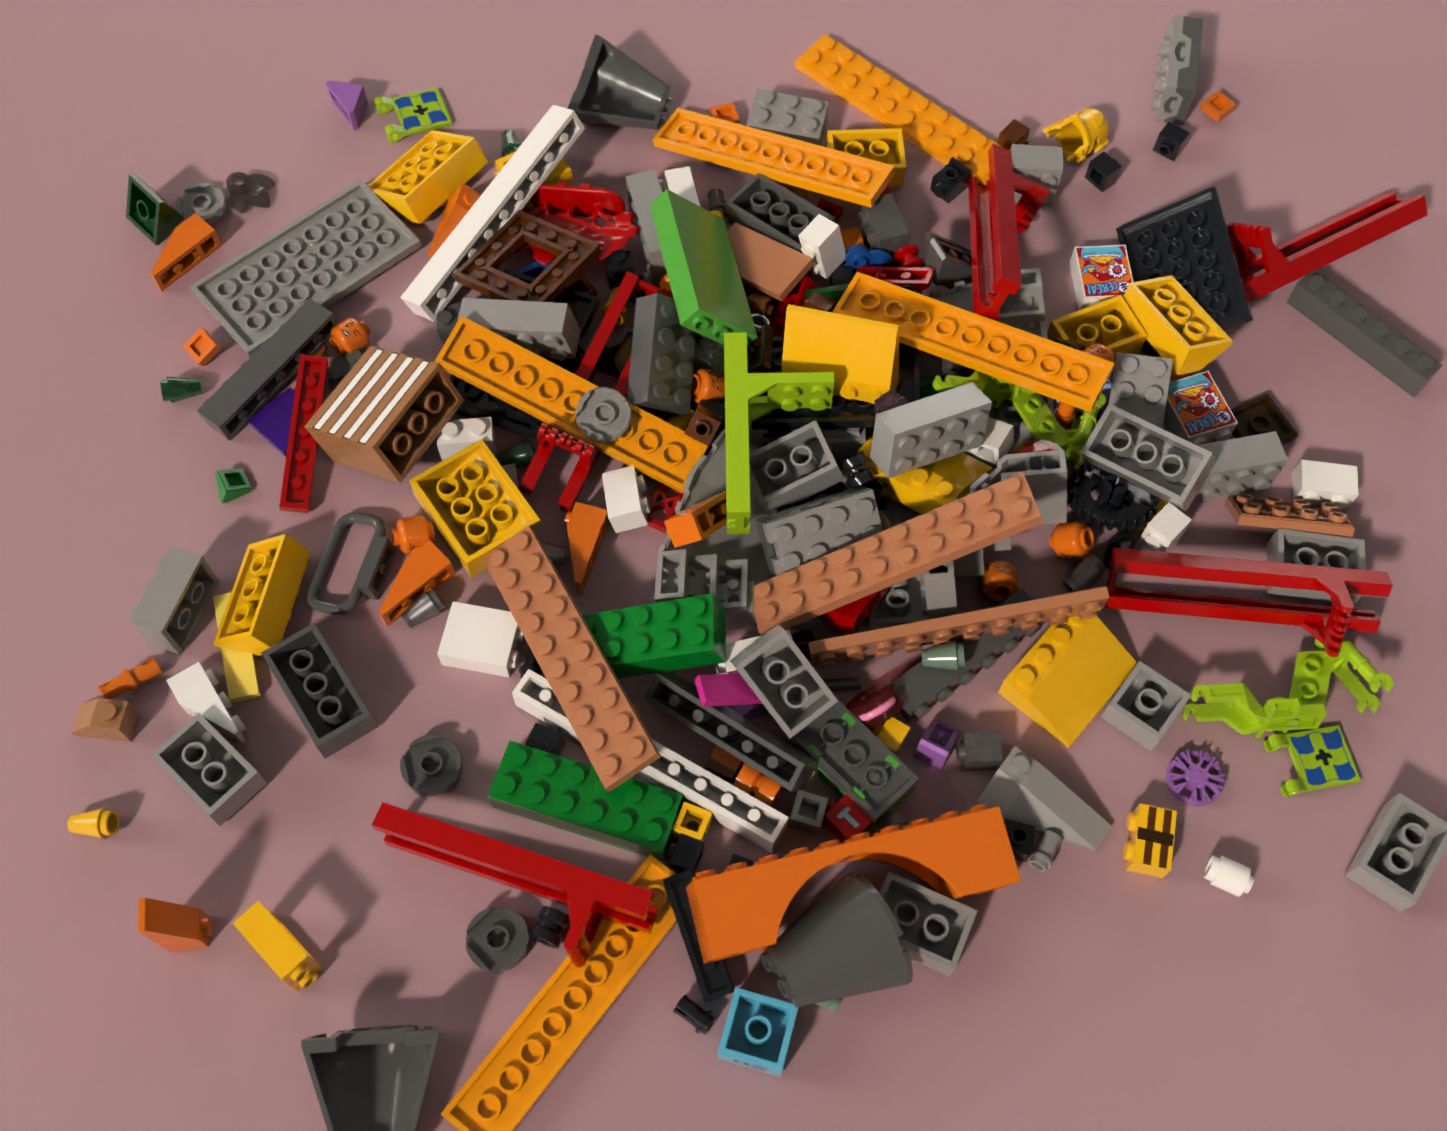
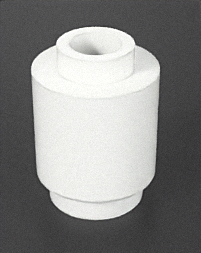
M1212 855L1203 875L1204 879L1209 880L1210 885L1237 897H1240L1243 892L1248 894L1254 883L1251 868L1224 856L1218 858Z

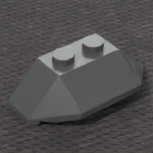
M927 231L924 234L925 266L927 268H935L932 282L937 286L941 285L948 289H953L954 283L964 281L965 285L972 283L971 250Z

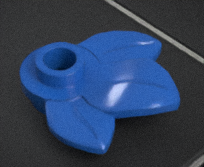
M854 245L847 250L845 256L846 263L843 267L852 266L854 277L859 266L880 267L892 261L893 258L884 250L876 249L869 251L864 245Z

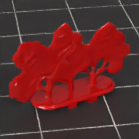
M557 182L556 186L541 185L530 198L532 205L536 209H530L525 205L521 210L533 216L541 212L538 218L599 243L602 252L595 258L596 260H602L613 251L620 250L626 246L628 239L636 236L640 230L639 227L633 224L635 215L631 211H625V203L618 194L607 189L592 188L591 184L581 183L580 187L568 186L567 182ZM594 218L592 222H588V220ZM597 218H604L606 226H600L597 223ZM613 218L615 219V222L611 223L609 219ZM524 242L514 252L518 253L531 246L534 249L533 258L542 265L548 264L557 256L527 242Z

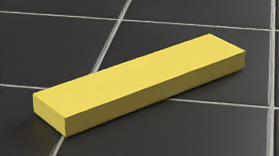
M231 592L213 596L218 629ZM221 648L229 701L233 704L261 697L255 655Z

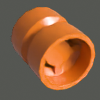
M746 763L733 786L772 808L785 788Z

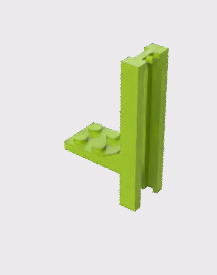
M747 332L724 333L727 534H750L749 423L774 409L794 411L798 408H810L820 411L831 408L835 383L834 372L748 373ZM768 391V396H759Z

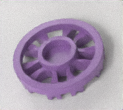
M1186 750L1176 755L1169 763L1166 771L1167 784L1171 792L1180 801L1192 806H1204L1212 803L1219 797L1224 788L1225 774H1223L1219 766V761H1216L1215 757L1212 758L1207 752L1202 750ZM1191 757H1198V764H1194L1191 761ZM1183 758V760L1189 767L1187 768L1186 765L1180 759ZM1204 760L1208 762L1205 768L1201 766ZM1173 767L1180 768L1183 774L1172 773ZM1213 767L1217 775L1209 774L1208 769ZM1181 779L1183 783L1175 785L1173 782ZM1211 780V781L1218 782V785H1217V784H1214V783H1211V782H1208V781ZM1184 787L1191 790L1189 798L1180 792ZM1204 787L1214 791V795L1209 797ZM1197 791H1200L1201 800H1197Z

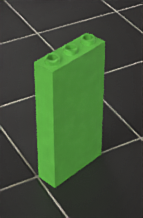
M666 189L650 205L680 325L724 345V333L747 332V345H749L758 335L724 219Z

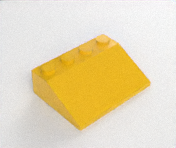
M431 130L372 181L368 187L392 212L406 221L421 224L426 222L437 208L444 206L449 196L461 184H465L469 179L477 176L488 161L475 137Z
M788 304L781 366L782 373L834 372L833 395L869 402L874 405L890 406L899 382V325Z
M873 437L869 438L858 451H864L867 458L866 465L872 469L875 475L873 479H879L888 485V497L920 514L953 502L956 498L965 497L970 493V486L985 472L990 474L993 471V467L962 452L910 470L904 474L887 478L870 458Z
M482 439L409 480L415 498L471 578L488 569L483 558L528 525L535 529L541 523L537 514Z
M1079 616L1070 617L1068 622L1060 625H1051L1004 679L998 693L1069 748L1124 683L1138 663L1097 616L1087 620H1080Z

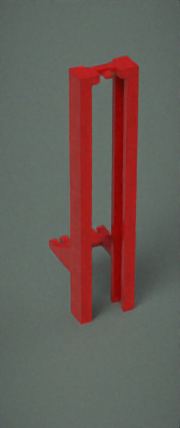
M992 144L988 151L990 180H987L983 186L978 183V178L973 176L968 184L973 309L975 314L998 321L1001 305L1009 294L1015 295L1022 285L1017 231L1025 233L1027 230L1026 225L1031 224L1033 221L1031 217L1037 215L1041 208L1039 205L1044 204L1046 201L1045 197L1050 195L1051 190L1013 173L1011 151ZM1014 191L1022 194L1016 205Z
M1385 193L1277 246L1273 243L1269 227L1231 222L1228 224V230L1248 302L1250 303L1427 216L1428 213L1425 196L1414 195L1408 199L1397 198L1396 193ZM1249 247L1261 248L1262 253L1255 255Z
M627 271L575 375L587 381L589 380L632 292L640 293L642 289L646 295L659 293L673 298L672 291L655 287L640 280L639 276ZM631 355L614 387V390L619 391L626 399ZM542 423L538 432L539 447L519 485L520 492L531 495L555 446L561 447L579 456V460L558 501V504L561 505L560 510L564 512L572 511L601 451L591 444H586L585 446V442L580 439L576 442L573 436H568L565 432L562 434L561 430Z
M1113 548L1109 580L1107 579L1106 582L1110 598L1105 606L1111 609L1301 626L1324 645L1328 656L1338 657L1346 630L1377 633L1381 623L1380 618H1375L1376 613L1374 610L1353 609L1354 605L1349 594L1389 597L1393 584L1388 573L1381 571ZM1118 573L1325 591L1330 595L1332 606L1116 587V579Z
M382 802L372 822L375 830L386 834L383 841L388 846L568 906L570 929L564 941V948L573 964L578 968L585 965L603 918L650 934L659 912L658 906L650 904L654 898L653 891Z

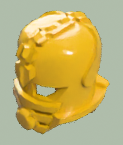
M1093 108L1083 109L1068 118H1064L1062 121L1043 128L1047 138L1055 136L1058 145L1063 147V152L1070 162H1082L1092 150L1098 153L1109 142V139H1107L1109 137V127L1103 112Z

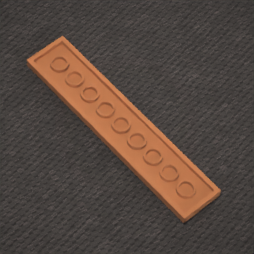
M1024 473L1014 475L754 585L753 610L759 634L761 636L777 624L786 630L1043 524V518Z
M528 525L494 549L483 560L604 788L611 792L655 762L661 755L534 529Z
M1107 586L812 641L808 642L810 663L812 666H818V669H826L835 666V662L847 660L849 664L863 661L865 656L876 655V658H884L893 655V651L905 649L906 653L916 652L923 649L922 646L934 644V646L951 642L952 639L963 638L964 642L980 639L982 634L992 633V636H1002L1010 633L1009 629L1021 627L1022 631L1036 629L1039 627V624L1050 622L1051 625H1060L1068 622V618L1079 616L1080 620H1087L1098 616L1097 613L1101 611L1110 597Z

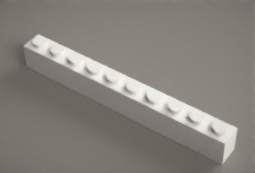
M556 105L551 106L400 298L414 314L434 322L437 314L444 310L462 287V284L455 281L453 273L519 210L523 209L584 131L585 127L574 110Z
M528 669L512 692L515 705L543 722L558 727L562 733L580 742L547 679ZM652 739L661 757L637 773V776L654 786L683 794V802L712 812L713 820L773 853L787 829L788 816Z

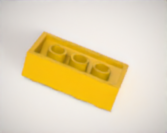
M1172 275L1128 284L1123 299L1147 333L1146 340L1162 358L1173 359L1172 369L1177 375L1200 371L1232 345L1233 340Z
M286 534L248 544L213 645L260 656L263 651L283 641L287 623L292 616L291 611L295 599L300 592L303 574L308 567L311 550Z

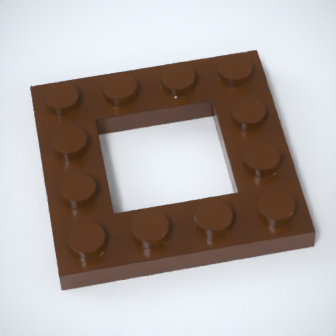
M519 210L453 275L456 282L493 299L553 302L602 251L600 244ZM524 242L558 256L531 284L497 270Z

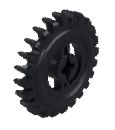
M1091 463L1087 471L1085 466L1081 465L1079 472L1075 469L1072 476H1069L1067 479V502L1070 504V508L1073 511H1077V516L1080 518L1086 517L1087 523L1095 522L1096 527L1106 526V529L1111 531L1113 528H1116L1118 531H1124L1125 527L1128 530H1134L1136 527L1145 526V523L1150 522L1157 513L1159 504L1157 496L1099 467L1096 470ZM1097 488H1100V492L1096 502L1093 499L1091 492ZM1125 496H1127L1131 505L1121 509ZM1111 498L1110 504L1107 507L1108 500Z

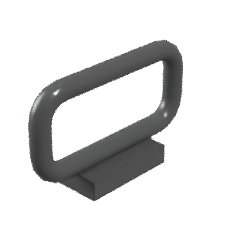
M353 512L345 514L337 520L307 591V602L313 610L327 614L343 615L352 611L357 606L362 594L367 599L378 600L397 552L390 540L385 537L386 526L380 517ZM353 523L373 526L375 528L374 535L348 599L341 604L319 600L320 589L346 527Z

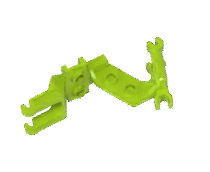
M976 370L970 377L947 375L943 382L938 375L934 378L932 385L938 392H944L973 382L992 401L991 408H998L1003 400L1012 401L1039 446L1063 449L1066 461L1074 459V469L1076 470L1084 462L1080 452L1090 437L1094 426L1097 424L1098 410L1106 402V397L1101 393L1092 412L1084 410L1083 415L1080 416L1078 421L1075 416L1074 421L1070 423L1069 430H1066L1059 425L1041 395Z
M1316 639L1314 643L1321 651L1298 652L1296 655L1288 699L1282 696L1274 697L1267 700L1264 707H1261L1244 683L1198 684L1191 692V699L1193 702H1197L1199 696L1202 695L1208 704L1189 703L1184 707L1182 717L1185 721H1188L1190 713H1192L1197 722L1222 721L1241 735L1253 733L1255 739H1260L1266 731H1277V734H1286L1288 730L1318 729L1327 715L1325 706L1330 675L1332 673L1343 683L1342 686L1347 688L1356 698V708L1360 713L1366 710L1367 705L1373 713L1377 712L1380 707L1379 699L1364 687L1359 681L1358 676L1351 672L1347 666L1348 662L1369 683L1373 693L1378 692L1381 685L1386 692H1390L1394 686V681L1390 675L1378 673L1370 664V659L1364 657L1351 641H1343L1339 656L1330 657L1327 655L1324 645Z

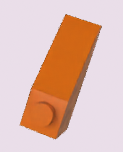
M463 183L449 196L429 248L428 257H433L482 194Z
M196 213L174 229L150 273L160 291H164L222 246L215 229Z
M726 490L684 509L664 521L667 534L671 538L674 548L703 540L727 524Z
M575 502L573 510H569L566 514L564 526L567 527L577 594L583 595L609 526V519L606 509Z
M431 540L412 550L378 612L387 627L399 619L401 614L424 591L428 592L431 589L435 591L455 575L451 562Z
M150 898L138 899L139 933L169 952L209 947L208 937L213 934V923L211 917H208L201 909Z

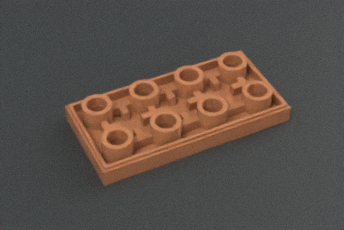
M736 222L727 231L742 282L780 301L785 299L814 265L811 257Z
M1238 493L1237 497L1229 496L1226 499L1225 506L1238 525L1280 528L1353 537L1355 527L1347 519V515L1343 514L1339 506L1334 503L1322 502L1321 506L1311 505L1310 502L1301 499H1294L1293 503L1282 502V499L1273 496H1266L1265 500L1254 499V496L1245 493Z

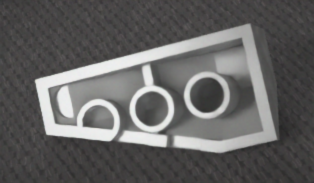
M1016 746L1011 750L976 802L977 805L987 803L988 808L999 806L1003 821L1009 819L1036 826V833H1044L1047 830L1058 834L1062 841L1092 851L1098 849L1112 827L1041 763Z

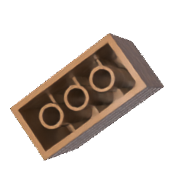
M370 346L304 427L333 462L401 483L458 410L464 399L439 363Z

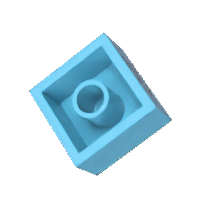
M735 987L717 1059L781 1077L798 1007L789 1002Z

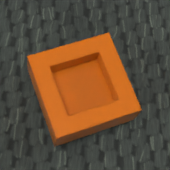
M1218 90L1205 99L1199 109L1218 123L1234 111L1236 103Z
M733 102L710 107L711 117L740 124V119Z
M200 328L183 345L186 351L201 366H205L222 349L211 334L203 328Z

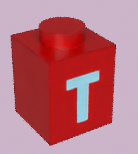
M845 795L840 801L835 798L827 805L823 824L844 844L843 841L850 839L851 836L868 832L873 820L853 800Z

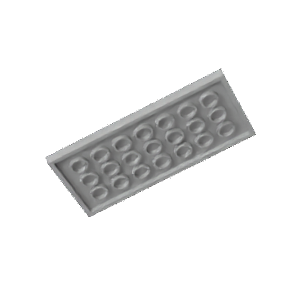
M360 179L189 287L192 293L250 358L310 298L327 309L422 246L420 240Z

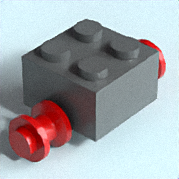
M887 185L873 207L870 208L862 205L861 212L858 214L859 228L864 245L869 251L881 249L892 256V261L880 267L925 268L924 260L917 257L919 255L918 247L913 244L908 245L910 232L897 206V201L891 193V188Z

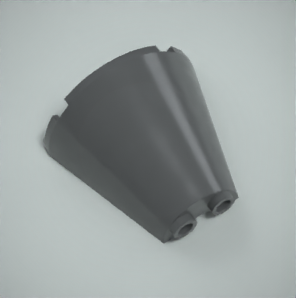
M595 34L584 69L567 109L574 110L582 123L660 130L665 120V117L661 116L662 111H668L672 100L671 97H668L671 86L607 40Z
M852 872L841 876L777 938L776 944L769 946L760 955L764 968L768 972L772 971L773 974L776 973L780 977L777 980V985L781 994L785 998L789 997L795 1007L907 985L913 979L910 953L907 949L902 950V941L899 937L903 933L894 914L875 887L861 875L853 877Z
M418 1025L375 1026L340 1030L331 1037H326V1034H318L302 1039V1050L327 1130L415 1131L439 1038V1028L424 1026V1030H418Z

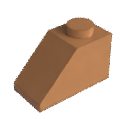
M97 698L80 705L71 733L78 736L131 742L140 714L128 701Z

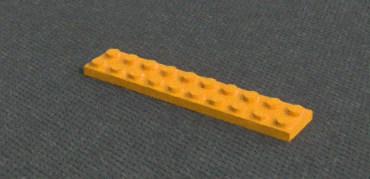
M827 34L822 36L795 60V68L887 128H902L904 139L945 166L954 157L972 170L970 180L975 176L978 178V183L983 186L987 180H990L988 151L992 144L1000 146L999 144Z
M681 108L675 110L653 138L654 147L753 175L760 173L774 181L870 208L873 207L895 175L894 165Z
M860 272L855 274L833 310V313L899 325L900 343L1090 413L1114 367V363Z
M462 315L434 361L439 363L442 369L562 432L584 441L588 445L591 444L597 447L599 451L628 466H634L636 470L684 494L683 487L690 470L700 457L704 455L708 447L684 434L685 431L629 403L632 418L628 430L621 438L610 443H598L589 440L581 433L577 426L575 412L580 398L586 392L592 389H599L600 387Z
M649 854L627 883L653 891L654 898L650 904L658 906L659 912L651 933L649 934L603 918L585 965L578 968L573 964L569 955L566 957L441 1112L444 1118L459 1131H515L676 925L677 921L662 880L676 873Z

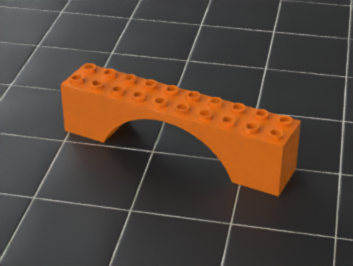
M987 803L981 804L960 813V816L958 810L941 814L939 818L931 820V823L929 818H923L910 822V825L902 827V830H900L899 825L889 826L880 829L881 832L874 833L873 837H870L869 832L860 833L843 841L844 844H840L839 840L836 839L821 843L819 847L814 848V851L809 852L808 847H802L789 851L790 854L784 855L782 859H778L777 854L759 858V861L754 862V865L747 867L746 862H740L727 866L728 869L723 870V873L716 874L715 869L697 873L692 878L693 881L686 887L704 964L765 949L776 944L783 915L796 892L816 872L838 863L866 860L890 864L915 875L935 892L953 900L986 893L1021 882L1000 807L988 808Z

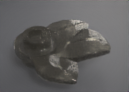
M235 172L228 176L226 187L230 192L229 202L236 211L243 214L249 205L262 208L270 207V197L267 190L273 188L275 182L269 176L261 173L246 175L241 172ZM236 182H242L243 184L237 185Z

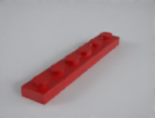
M300 355L279 505L281 511L309 513L318 443L304 426L323 404L328 370L327 357Z

